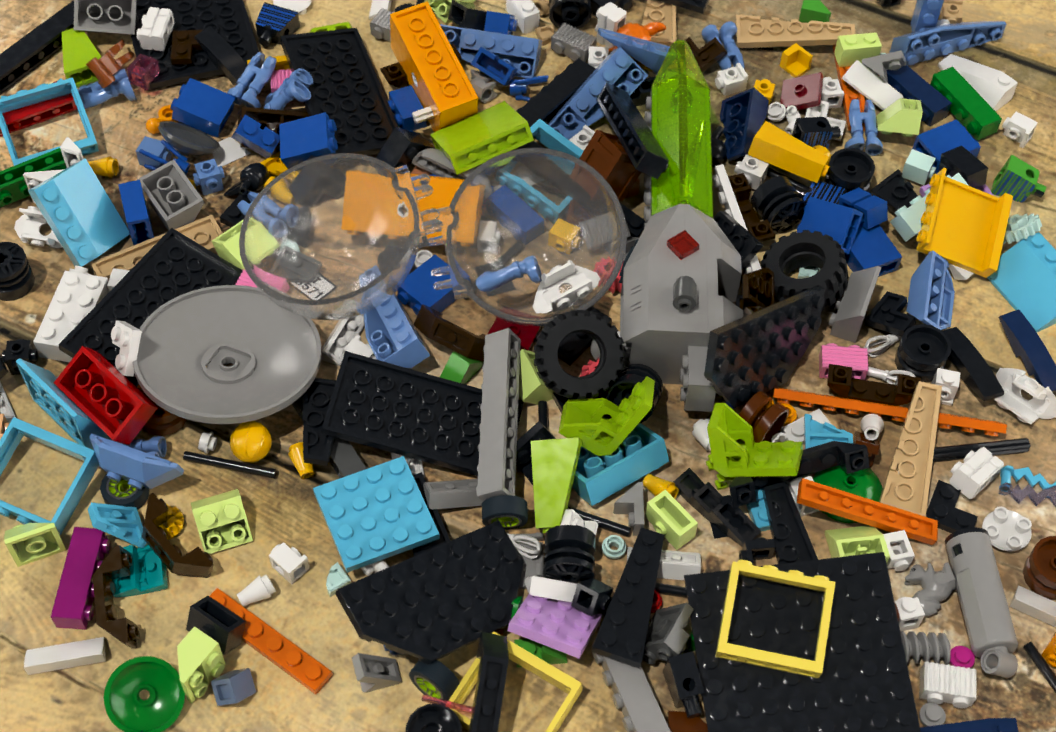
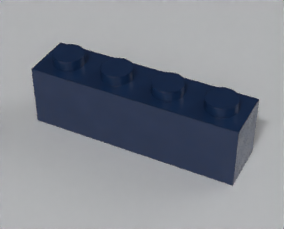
M902 66L897 70H887L888 84L901 93L904 99L921 100L923 110L921 120L929 127L948 116L952 102L909 66Z

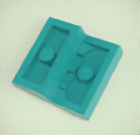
M133 544L123 547L130 552L133 565L130 567V576L112 579L116 589L114 597L136 596L168 588L166 566L149 545H145L144 548H136Z

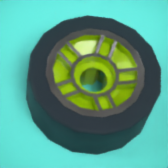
M105 475L101 481L100 491L105 504L137 507L138 510L147 501L149 488L142 487L140 490L128 485L129 481L121 479L120 482H117Z
M512 495L490 497L482 502V523L487 526L499 520L504 530L522 527L528 522L527 502L523 498Z
M438 660L430 664L418 661L409 673L413 684L425 696L440 704H447L460 684L455 674Z

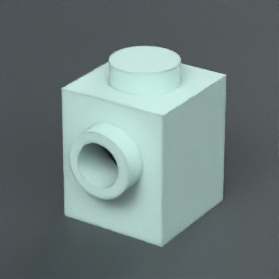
M912 149L905 162L902 177L925 185L927 179H931L936 171V167L933 166L936 158Z

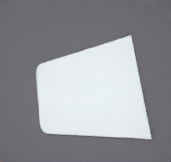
M229 137L218 142L220 147L217 152L213 153V157L217 166H224L251 153L245 148H240V144Z

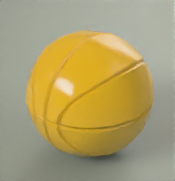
M249 421L241 423L233 430L230 436L231 450L243 462H258L270 452L272 445L271 434L259 422Z

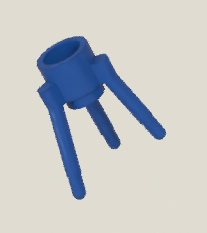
M544 75L510 80V95L515 96L516 100L529 101L530 97L523 96V94H527V85L547 82L549 76Z
M161 140V143L178 157V159H173L184 174L187 175L191 166L187 162L188 158L181 155L165 140ZM142 149L139 150V153L159 163H168V161ZM144 165L145 168L151 170L159 168L153 165Z

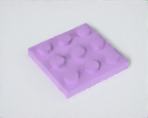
M528 594L509 622L507 631L579 659L597 629L602 614L590 616L571 606V602Z

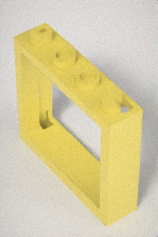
M746 560L733 561L730 568L715 657L819 678L823 671L835 582L829 581L828 577L815 575L813 578L803 576L804 573L796 570L783 572L778 571V568L772 565L758 567L753 566L752 562ZM738 575L824 592L814 661L727 643Z
M507 639L510 660L568 694L545 731L557 732L581 694L582 683ZM477 657L445 705L458 716L461 726L467 729L468 732L471 720L460 714L458 710L477 682L481 660Z

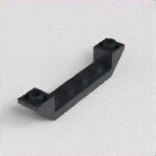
M831 441L803 450L797 476L735 477L729 485L732 506L736 508L756 502L755 490L839 465L846 474L869 468L867 447L860 444Z
M481 632L477 658L481 660L469 732H498L509 662L507 637Z

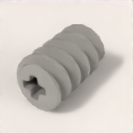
M900 631L907 663L910 656L913 657L914 664H918L920 657H923L924 662H929L930 657H933L934 663H939L940 658H943L945 665L950 663L951 646L944 633H939L936 636L934 632H930L926 636L924 632H919L916 636L912 631L908 632L907 635L904 631Z

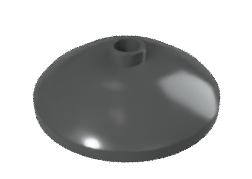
M162 121L159 124L160 134L169 145L177 149L183 156H189V154L203 156L213 154L219 150V143L200 130L171 121Z

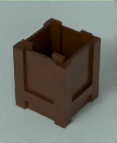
M596 130L571 172L575 176L574 180L581 181L591 190V193L594 194L593 198H610L609 201L615 203L616 201L623 202L641 174L640 171L635 169L617 135L605 133L601 130Z

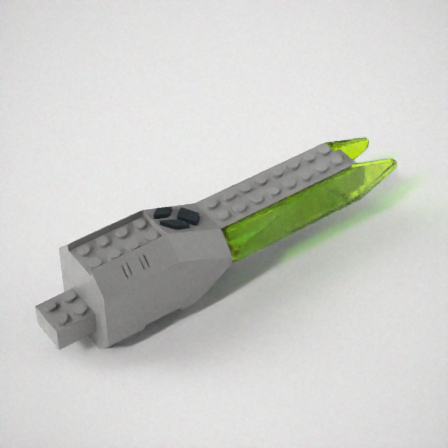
M676 40L670 46L651 86L650 97H646V109H649V111H645L644 120L669 162L666 171L658 179L644 173V186L647 188V190H644V202L647 205L644 206V219L647 223H644V230L640 238L635 241L634 246L629 250L619 274L621 278L618 283H622L620 337H622L624 342L622 349L623 351L625 350L622 364H624V367L631 364L649 366L658 373L663 384L682 385L680 388V401H684V411L712 412L716 391L712 387L713 383L704 376L710 331L743 318V310L733 303L737 298L742 275L741 255L713 219L710 88L689 45L683 40ZM681 276L692 277L697 285L696 306L689 311H680L673 306V285L677 278Z

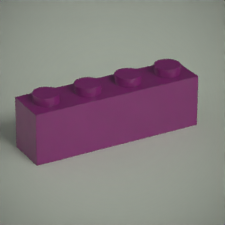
M74 527L51 613V619L56 628L86 630L88 621H91L93 618L94 588L92 575L104 561L105 553H109L110 539L101 530Z

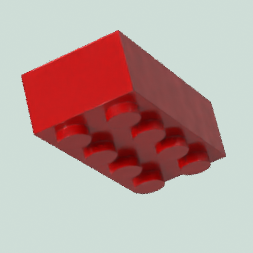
M84 346L80 348L54 381V384L113 441L126 445L133 441L158 409L154 403L98 351Z

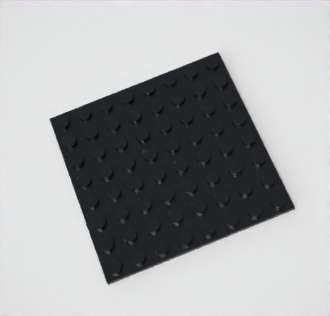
M884 552L772 565L777 567L778 571L788 572L789 570H796L804 573L803 576L814 578L815 575L828 577L829 581L835 582L823 671L819 678L715 657L730 570L684 575L688 604L694 609L690 615L698 670L705 693L703 704L708 732H921ZM738 575L727 643L814 661L824 592Z

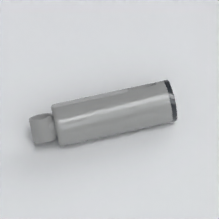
M983 528L958 530L946 537L945 545L955 578L974 656L981 659V667L986 673L1005 678L1012 677L1018 667V660L1012 654L1018 648V641L989 533Z

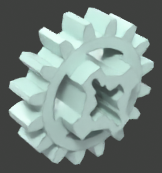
M1016 214L1008 219L1003 244L1006 242L1008 244L1012 242L1018 243L1022 239H1028L1029 236L1035 235V232L1040 231L1042 223L1038 214Z

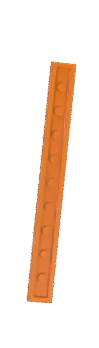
M778 387L772 391V397L777 398L776 402L790 404V401L793 400L799 401L800 406L813 408V404L823 405L822 409L836 411V407L844 408L845 413L859 415V411L869 412L868 414H876L881 418L882 415L892 416L891 420L905 422L909 410L907 407ZM939 413L937 427L952 429V425L960 426L961 431L975 433V429L984 430L985 435L997 437L999 433L1006 434L1007 424L1003 422Z

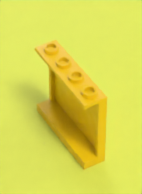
M943 168L932 176L929 183L931 190L925 200L927 207L921 217V223L923 224L916 238L918 242L916 250L927 255L933 250L946 259L949 264L987 278L998 269L1013 196L1005 193L999 198L946 177L947 169Z

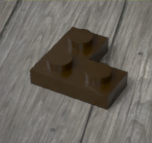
M203 30L173 31L172 65L192 64L193 50H203L194 36Z
M690 37L675 47L681 55L682 61L695 78L728 54L716 37L700 49Z

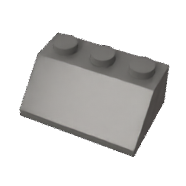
M74 0V30L135 35L137 0Z
M174 159L137 179L141 182L145 198L168 231L171 228L177 229L194 222L205 203Z
M875 266L851 273L847 288L843 290V297L836 301L834 309H838L837 314L832 312L828 324L832 326L830 335L856 343L881 267Z

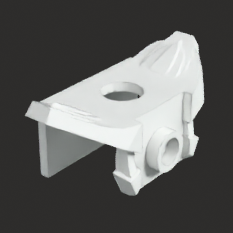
M28 206L27 209L19 208V212L24 215L15 222L14 229L21 239L20 241L41 247L47 244L54 249L62 248L52 230L47 236L41 234L40 228L48 223L38 207Z
M568 260L566 264L562 266L557 265L549 273L541 275L542 281L538 286L532 307L536 314L554 313L559 309H564L572 302L582 299L593 292L599 283L600 277L597 272L577 266L572 260ZM564 284L572 287L562 294L559 292L560 287Z
M1000 368L996 377L1004 390V395L993 399L997 401L1001 408L1012 411L1020 421L1030 425L1039 418H1056V397L1049 387L1044 388L1036 380L1029 378L1025 375L1026 371L1014 368ZM1023 389L1032 395L1033 398L1030 400L1024 399L1021 395V390Z

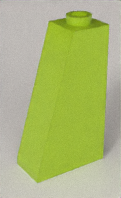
M74 28L63 31V67L66 79L73 77L77 88L98 81L86 65L95 57L97 59L101 58L91 40L84 31L74 30Z
M579 437L531 441L536 529H542V533H546L553 527L560 526L564 511L568 508L582 446V439Z

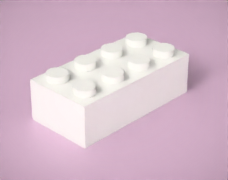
M70 271L64 272L33 341L40 358L70 362L73 359L59 350V343L109 293L107 277Z

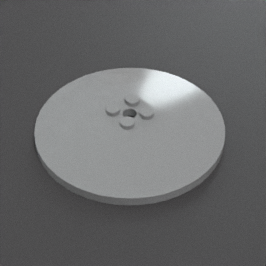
M212 286L190 291L171 299L156 309L144 321L139 329L142 333L137 360L133 361L135 377L144 393L166 411L179 417L202 423H244L281 411L298 400L307 391L320 368L321 341L312 319L291 300L277 293L251 286ZM230 363L234 364L233 366H230V367L224 366V365H228V364H230Z

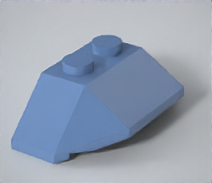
M932 250L911 277L906 312L926 325H932L940 330L951 327L955 291L952 277L947 269L949 268L948 261Z
M93 433L89 437L100 467L107 472L106 476L117 482L124 479L129 481L128 485L140 490L142 487L153 489L182 476L184 470L177 463Z

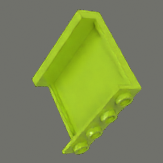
M505 101L430 134L435 149H439L445 154L457 175L534 141L528 121Z

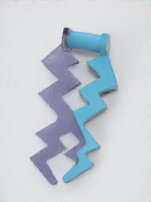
M1006 465L1001 469L999 494H1009L1018 504L1028 496L1035 506L1040 504L1045 498H1049L1056 507V482L1049 484L1040 473L1033 476L1029 467L1014 470L1013 466ZM1011 476L1014 477L1016 482L1024 476L1029 484L1023 490H1021L1018 484L1013 488L1012 484H1010ZM1037 483H1039L1041 488L1043 489L1038 494L1032 488Z

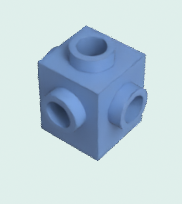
M215 158L194 164L196 173H193V178L196 186L200 185L203 195L224 190L222 178H225L222 166H217Z

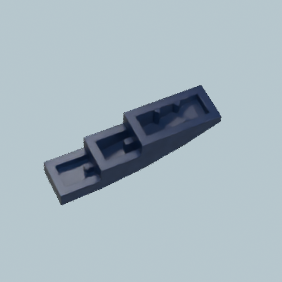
M1019 309L999 316L998 318L1015 357H1021L1028 375H1034L1036 381L1044 388L1049 387L1051 391H1055L1056 364L1033 326Z

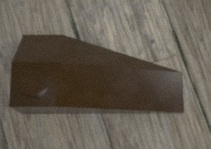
M241 107L238 112V125L244 115H247L262 124L260 126L262 130L267 127L280 135L279 124L309 116L306 112ZM239 142L240 148L250 149Z
M762 268L743 275L742 299L739 302L740 309L743 312L746 307L760 306L766 308L775 304L773 271L769 268Z

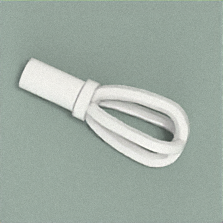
M895 334L874 336L866 341L864 348H867L868 356L876 357L886 351L889 346L901 340L902 336ZM880 343H884V344H882V345H880V346H878V347H876V348L869 349L870 347H872V346H874V345H877V344H880Z
M868 367L867 372L868 376L883 379V381H887L889 384H895L892 380L896 381L897 376L892 374L916 377L912 372L905 370L884 371Z
M507 533L518 553L529 559H535L540 555L542 547L536 538ZM516 542L524 543L533 546L537 549L530 550L517 544Z

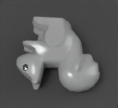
M471 69L472 80L470 83L478 96V101L485 104L497 97V93L493 90L496 83L489 82L492 78L482 71Z
M949 562L945 563L943 569L938 572L934 571L931 563H928L927 571L921 565L916 564L911 568L904 582L905 585L921 584L923 590L915 593L912 598L918 597L925 616L937 613V610L941 608L939 602L946 600L952 591L956 589L955 578Z

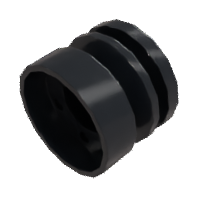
M784 176L773 177L765 181L755 190L751 197V205L762 217L763 221L768 220L774 233L785 232L802 220L804 207L807 205L800 194L796 192L791 182Z
M0 242V300L14 301L24 297L31 291L34 286L35 277L23 248L16 243Z
M631 364L624 367L623 371L618 374L619 379L610 387L606 399L619 406L624 398H629L634 386L638 382L641 383L647 376L653 379L655 384L652 409L639 422L640 424L647 421L655 410L662 396L663 383L658 373L651 367L643 364Z
M560 525L549 529L545 533L544 553L546 555L544 556L543 576L548 579L576 584L594 578L595 558L593 556L595 555L596 536L593 531L577 525Z
M426 704L417 708L410 715L405 732H462L458 716L450 708L441 704Z

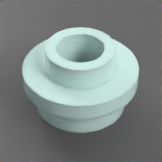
M610 535L602 542V552L608 558L618 559L625 554L626 543L620 536ZM616 546L618 549L612 550L610 547Z

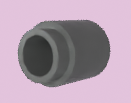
M681 276L677 278L673 285V306L680 311L692 310L696 306L697 285L692 277Z

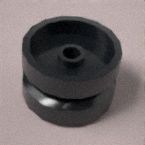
M549 0L551 22L558 28L563 23L569 24L573 28L576 27V29L582 28L592 17L591 0Z
M844 148L836 151L830 158L828 164L830 168L824 183L847 189L846 193L858 187L868 192L875 171V164L872 158L862 150L854 148Z
M920 324L908 328L902 335L900 345L895 354L897 369L912 372L916 377L921 378V382H931L937 368H945L951 353L950 340L942 330L932 325Z

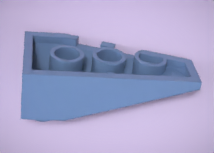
M602 28L598 29L601 37L616 47H621L627 54L651 70H654V74L660 76L672 74L680 61L681 55L675 47Z

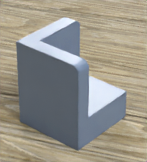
M250 668L229 671L210 681L217 706L235 704L256 693Z

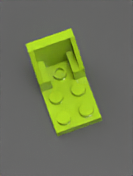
M647 376L641 383L638 382L634 386L629 398H624L619 406L606 398L568 399L563 405L558 433L566 438L579 437L582 439V447L597 456L612 455L652 409L655 381ZM608 414L611 416V418L608 419L603 415Z
M715 403L707 426L714 470L724 477L797 476L803 453L802 442L788 440L784 442L762 441L755 443L752 426L726 403ZM741 439L745 443H737L736 440Z

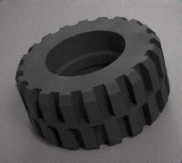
M803 230L802 233L795 231L787 237L785 235L780 237L777 243L774 242L769 247L770 250L765 252L761 261V269L769 268L774 272L775 304L813 287L820 286L825 288L823 311L826 306L830 307L836 303V298L840 299L844 294L843 290L847 288L848 270L844 250L841 249V245L836 240H833L827 234L823 236L818 231H814V233H811L809 230ZM804 266L821 268L817 274L808 278L796 279L788 276L795 269Z
M575 310L554 317V319L546 323L543 330L538 334L536 338L537 343L534 345L535 359L533 360L534 366L537 367L539 378L545 382L546 387L553 390L556 394L571 399L594 398L602 392L608 391L610 386L617 382L619 379L618 374L624 368V364H622L625 357V350L623 351L622 349L624 342L622 337H619L617 334L619 330L615 325L609 323V319L604 316L601 317L593 311ZM573 333H584L591 336L597 342L600 350L598 366L592 373L583 377L569 375L562 369L558 361V348L561 342Z

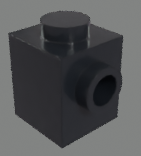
M594 578L579 582L571 606L590 616L608 610L612 600L613 588Z

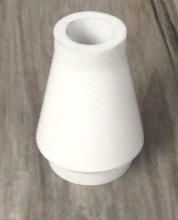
M868 414L862 418L860 426L868 440H875L882 432L884 422L880 416Z
M267 574L262 577L259 575L246 588L237 593V597L243 607L248 604L272 597L271 594L276 592Z

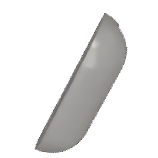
M429 148L422 150L412 160V164L439 177L482 181L481 198L488 191V181L480 169L474 167L457 175L450 160L439 149Z

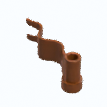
M120 39L117 44L106 51L105 55L100 59L95 57L86 64L99 80L98 83L102 89L116 80L113 75L135 55L133 52H128L116 60L114 59V56L125 45L123 39Z

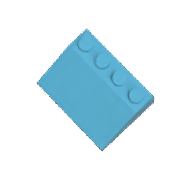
M86 158L28 190L74 266L82 267L130 235L127 226Z
M1038 232L1035 235L1029 236L1028 239H1022L1000 255L997 271L987 277L1015 310L1019 309L1036 333L1056 324V250Z
M20 358L16 360L33 401L76 443L94 450L89 438L91 433L109 440L111 439L54 384L58 377L51 371Z
M640 423L612 455L597 456L581 446L572 486L573 489L591 506L600 503L610 495L621 491L624 487L640 480L643 476L669 462L664 438Z

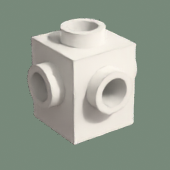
M746 154L742 162L738 161L734 172L737 174L744 173L750 187L756 190L767 176L769 163Z

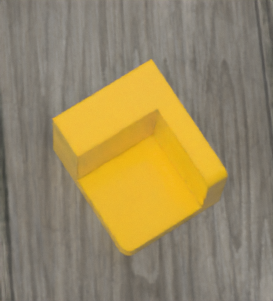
M795 43L782 52L780 67L794 78L800 77L810 70L813 56Z

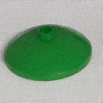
M839 465L816 472L813 478L814 482L879 502L883 490L879 478L870 468L846 474ZM822 511L828 517L839 522L859 523Z
M152 656L135 657L122 663L109 677L104 691L106 713L111 722L123 732H162L166 730L180 715L185 700V692L180 683L177 670L165 660ZM142 690L150 692V696L147 699L140 697L139 694Z

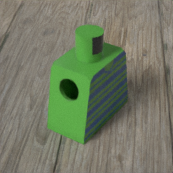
M1011 155L994 178L991 192L993 195L1000 197L1007 193L1013 196L1012 200L1024 202L1030 194L1041 198L1045 193L1046 186L1037 183L1040 174L1038 169Z

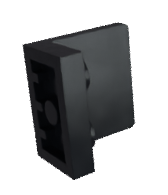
M540 421L517 440L516 466L532 485L531 441L556 439Z

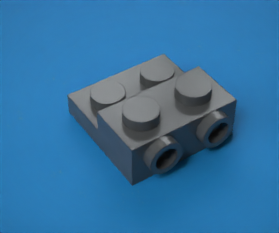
M687 602L656 610L647 630L643 660L646 663L655 664L656 660L659 659L667 661L668 657L680 655L684 651L685 643L690 635L683 628L688 625L689 617L694 610Z

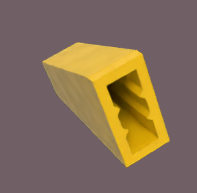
M767 121L764 122L754 136L748 155L815 183H818L821 177L825 178L830 168L827 165L828 156Z

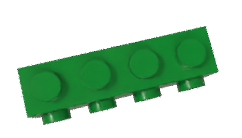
M953 66L933 74L930 85L952 102L949 111L977 141L997 133L1002 118Z
M58 148L0 171V208L31 196L23 176L24 173L67 169L61 149Z

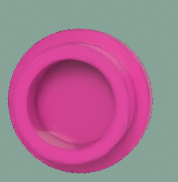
M955 646L951 649V666L965 668L973 666L975 657L969 648Z

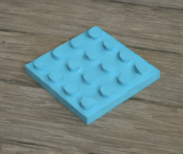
M404 456L313 488L314 495L347 573L440 539L438 529Z

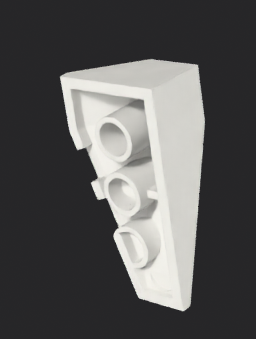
M950 54L938 63L941 71L953 66L995 111L1012 99L1018 84L1017 81L1002 71Z

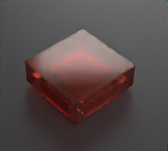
M686 230L667 240V246L680 260L699 250V244Z

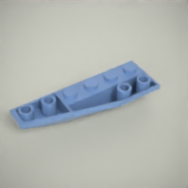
M978 21L926 28L893 38L890 53L902 50L906 58V65H914L983 43L996 41L1002 38L1006 23L1005 21Z
M440 24L450 45L454 44L463 60L471 63L480 47H483L499 56L500 59L518 68L515 74L516 77L532 78L535 76L540 60L542 40Z
M618 47L586 79L548 125L569 140L579 133L584 125L590 126L605 116L597 102V98L606 82L626 91L630 96L648 74L621 47Z
M377 266L360 277L366 339L377 360L404 368H413L428 358L430 354L381 269Z

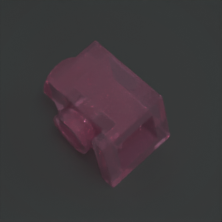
M139 54L127 68L131 84L148 90L150 88L149 84L158 75L160 69L156 59Z

